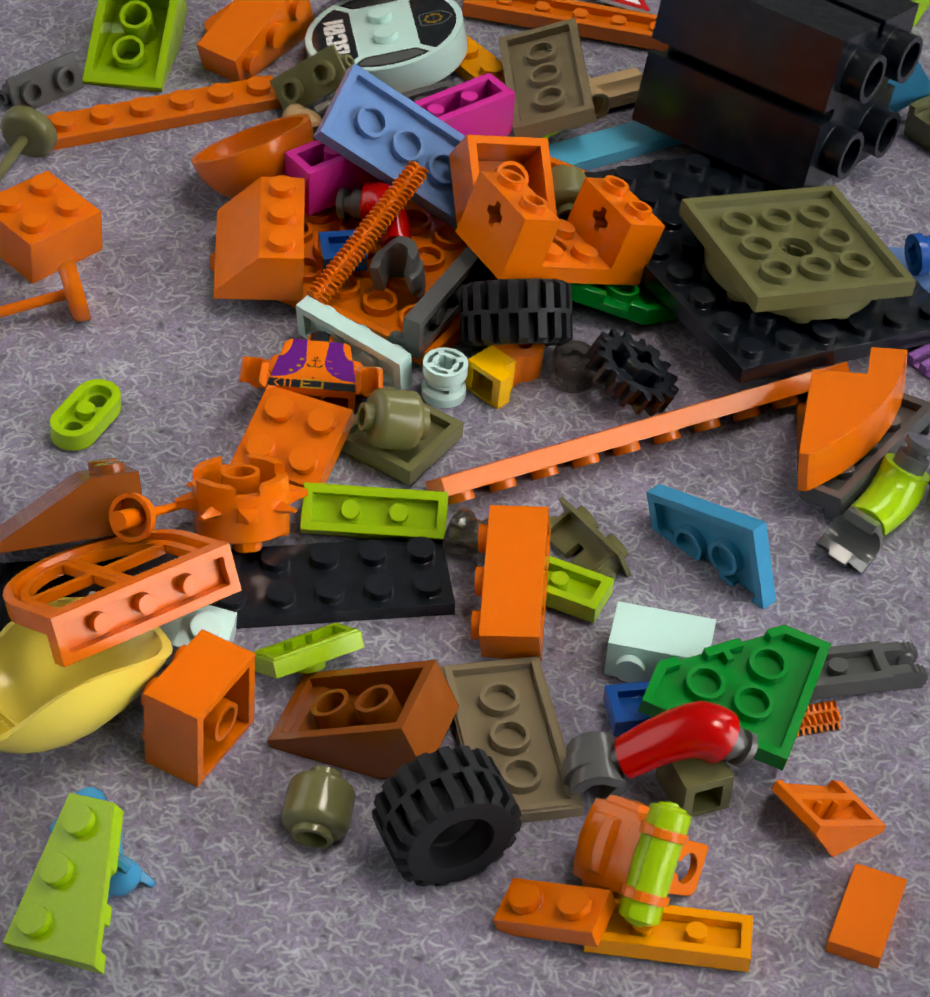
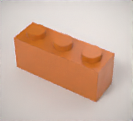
M489 505L488 524L479 525L478 550L479 553H485V565L475 569V596H482L481 610H472L471 640H479L482 657L513 659L539 656L540 661H542L551 541L549 507Z

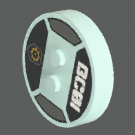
M343 0L329 7L316 17L309 26L305 36L308 58L334 44L338 54L351 55L355 64L399 93L429 86L442 80L461 64L468 48L463 13L460 6L454 0Z

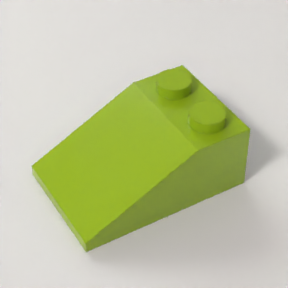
M98 0L82 78L83 83L163 92L182 42L188 11L186 0Z

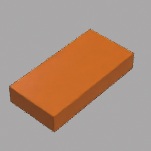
M855 863L825 952L878 969L907 879Z

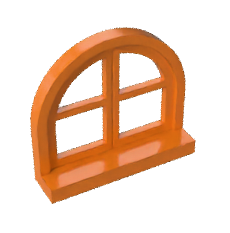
M154 529L146 539L139 542H125L114 535L83 543L46 557L13 577L3 590V599L8 616L13 622L47 635L55 664L65 668L241 591V586L229 543L183 530ZM164 554L178 556L176 559L135 576L122 573ZM127 556L105 566L95 564L98 562ZM66 574L76 577L34 595L45 584ZM93 584L106 587L60 608L48 605V603Z

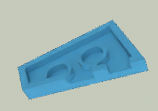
M658 484L646 492L651 527L654 531L694 560L699 561L704 557L710 561L719 571L718 577L730 586H734L739 582L754 593L755 596L752 598V602L763 610L776 601L765 521L662 484Z

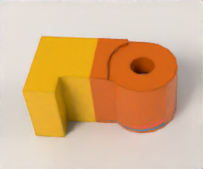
M505 344L487 347L468 359V375L465 380L467 390L498 410L510 402L511 389L521 382L533 381L540 376L545 344Z

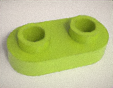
M92 379L81 383L50 417V437L52 442L59 448L72 451L82 450L91 446L120 414V388L115 383L104 379Z

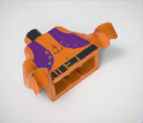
M315 331L308 336L307 340L290 339L285 341L281 353L273 355L268 360L252 356L242 357L239 382H248L251 386L265 391L269 384L352 409L355 415L356 397L359 399H369L370 394L374 390L383 388V368L364 367L361 362L352 360L351 346L346 343L334 342L333 337L327 332Z

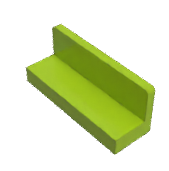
M304 482L303 488H307L308 496L302 499L300 532L303 534L376 539L426 537L445 543L448 492Z

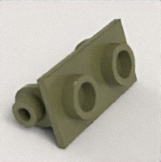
M334 44L271 79L270 83L283 110L292 104H300L306 108L337 90L347 69L355 61L349 54H338Z
M563 496L560 497L559 501L564 512L558 517H550V543L566 559L581 548L582 551L571 560L572 564L611 577L614 581L619 570L627 577L632 576L625 561L629 553L620 540L612 533L605 537L598 530L599 525L596 519L584 506L580 505L575 509Z

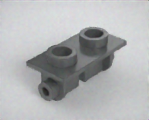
M69 52L6 79V83L0 89V102L3 105L12 103L13 106L22 105L37 109L83 89L84 84L75 52Z

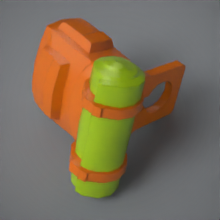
M610 795L607 799L596 798L578 837L573 875L582 879L584 887L611 890L614 898L621 899L618 913L627 922L637 927L659 925L664 908H668L670 898L667 897L668 894L691 896L696 891L707 856L708 845L688 840L689 835L687 833L692 816L674 802L659 801V803H651L650 807L639 801H633L616 795ZM687 854H690L691 863L688 873L679 881L678 873L675 872L677 863L682 861Z

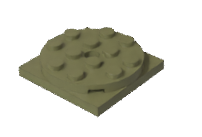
M835 185L686 198L681 201L679 215L705 247L704 261L709 273L727 291L729 298L737 302L747 303L754 313L767 311L786 316L789 320L796 323H808L811 319H846L851 314L863 309L871 300L912 296L916 280Z

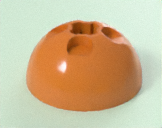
M308 114L290 115L242 130L201 150L193 156L191 162L198 175L210 188L232 199L261 176L275 177L284 175V152L313 141V128Z

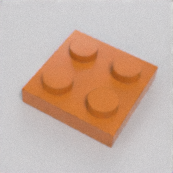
M268 384L231 463H245V454L269 456L284 463L285 472H288L289 484L303 487L304 482L326 484L355 422L354 411Z

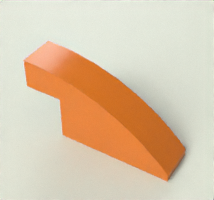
M871 347L868 374L812 369L799 450L797 491H809L843 473L862 459L882 439L892 425L901 406L905 389L908 350Z

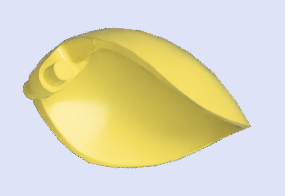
M62 597L48 603V605L60 608L83 597ZM13 621L9 622L0 632V752L17 755L45 752L69 745L96 731L126 709L144 690L149 680L155 677L163 667L173 650L167 635L159 626L64 668L55 664L46 634L24 627Z

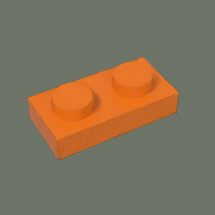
M513 878L493 921L497 930L512 936L598 947L617 903L612 891L607 889Z

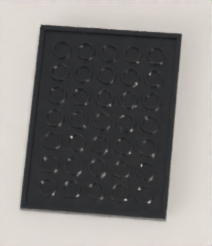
M707 153L690 154L687 157L670 160H655L652 163L634 166H619L616 169L598 172H584L590 178H605L608 175L621 178L628 183L629 190L639 200L647 203L652 208V213L665 225L649 264L644 266L641 280L739 384L870 356L871 347L906 349L930 344V293L917 280L912 296L871 300L863 309L851 314L846 319H811L808 323H796L789 320L786 316L767 311L754 313L747 303L737 302L728 297L727 291L714 280L705 265V247L679 215L681 201L686 198L786 190L776 184Z

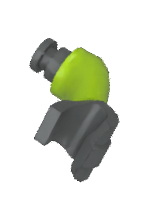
M908 432L904 439L908 444L907 446H900L896 454H885L867 489L843 514L833 519L828 529L816 542V545L829 552L828 558L843 567L849 565L860 573H864L883 547V537L904 522L917 508L924 496L926 486L930 481V476L926 472L930 464L927 459L928 456L930 457V440L919 434Z

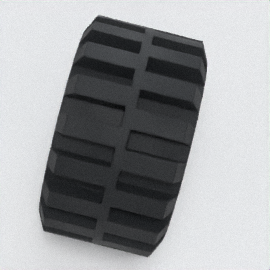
M501 279L470 282L459 288L460 343L472 348H487L491 345L545 344V346H554L573 340L571 284L558 279Z
M458 745L454 749L445 746L429 754L425 752L416 756L417 759L411 763H405L399 767L396 775L387 778L382 785L383 791L376 794L373 803L376 808L372 810V818L398 872L408 882L414 881L416 885L426 887L432 883L435 886H441L465 880L474 874L485 871L486 867L497 862L505 855L504 851L512 847L517 839L515 834L520 831L522 821L519 818L522 815L520 808L492 757L487 756L486 752L479 748L471 750L468 745Z

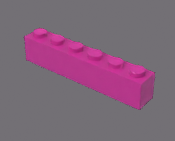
M490 72L414 102L465 136H507L512 134L515 92ZM319 140L284 152V175L305 178L304 213L308 216L336 205V196L340 188H349L352 193L355 188H363L367 181H380Z

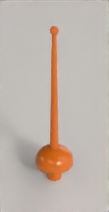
M134 492L124 493L116 497L109 509V523L118 538L125 542L135 543L146 539L152 533L156 525V516L183 508L177 507L174 502L153 506L151 501L142 494Z

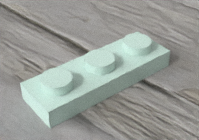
M308 295L296 305L299 335L308 339L312 332H327L333 337L334 342L346 343L351 346L352 360L361 362L364 367L383 368L384 384L403 390L413 385L411 354L398 344H392L373 333L365 325L357 324L338 313L333 307L324 305Z

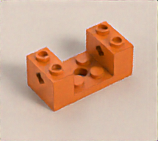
M501 169L500 172L480 171L456 233L498 280L558 279L567 283L639 285L644 266L649 264L665 225L652 213V208L647 203L639 200L629 190L628 183L616 176L608 175L605 178L585 177L566 221L559 219L549 209L547 201L532 191L525 183V178L521 174L513 170Z

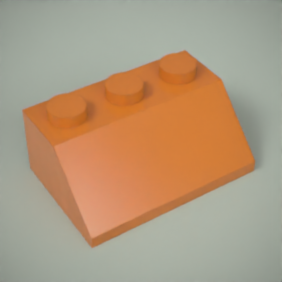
M285 175L275 177L261 176L217 210L213 299L301 301L303 299L305 178Z

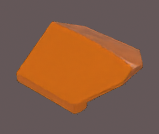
M776 780L772 785L771 790L831 857L883 833L886 825L842 781L831 780L827 786L785 783L783 780Z

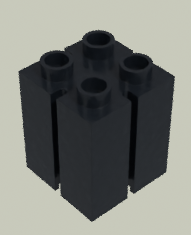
M661 0L652 38L669 45V48L662 53L654 49L648 51L632 120L784 189L817 187L833 177L843 180L852 172L857 163L870 155L876 158L884 156L897 135L900 125V114L889 109L895 86L888 83V81L891 79L898 83H904L911 76L919 61L923 48V39L921 36L911 33L919 4L911 0Z

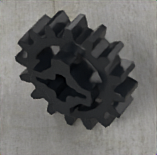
M611 329L608 334L603 331L585 354L589 359V362L586 364L587 369L596 372L592 379L594 383L603 384L606 396H609L614 401L618 399L619 406L621 407L630 404L636 414H640L643 409L650 416H654L657 411L660 413L664 412L675 398L674 396L679 392V388L674 385L678 377L668 372V369L672 366L670 362L661 361L659 359L661 354L658 349L650 344L646 346V341L643 338L638 342L633 340L632 335L628 331H625L622 336L615 329Z

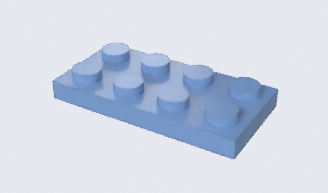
M354 63L347 69L314 138L380 181L390 185L396 181L395 178L399 177L398 175L402 173L405 166L409 165V161H415L420 166L425 167L429 171V173H426L427 180H424V184L420 185V189L418 188L417 192H414V196L410 197L411 201L457 229L449 154L465 138V135Z

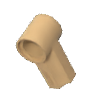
M636 67L594 78L588 75L596 117L602 119L610 108L636 102L642 79V73Z

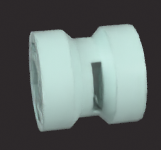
M443 347L430 350L423 359L422 372L424 379L421 384L422 398L426 403L438 408L458 406L466 397L467 388L465 380L468 375V359L462 352L453 348Z

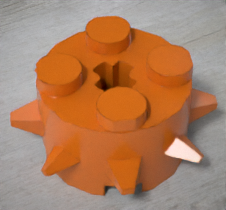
M245 454V463L222 465V456L202 461L193 468V482H187L186 484L192 491L175 498L174 503L179 508L193 511L195 534L233 544V550L236 552L248 553L261 550L263 541L286 536L290 533V513H296L298 510L290 506V504L308 496L307 488L289 484L288 472H285L284 463L275 458Z

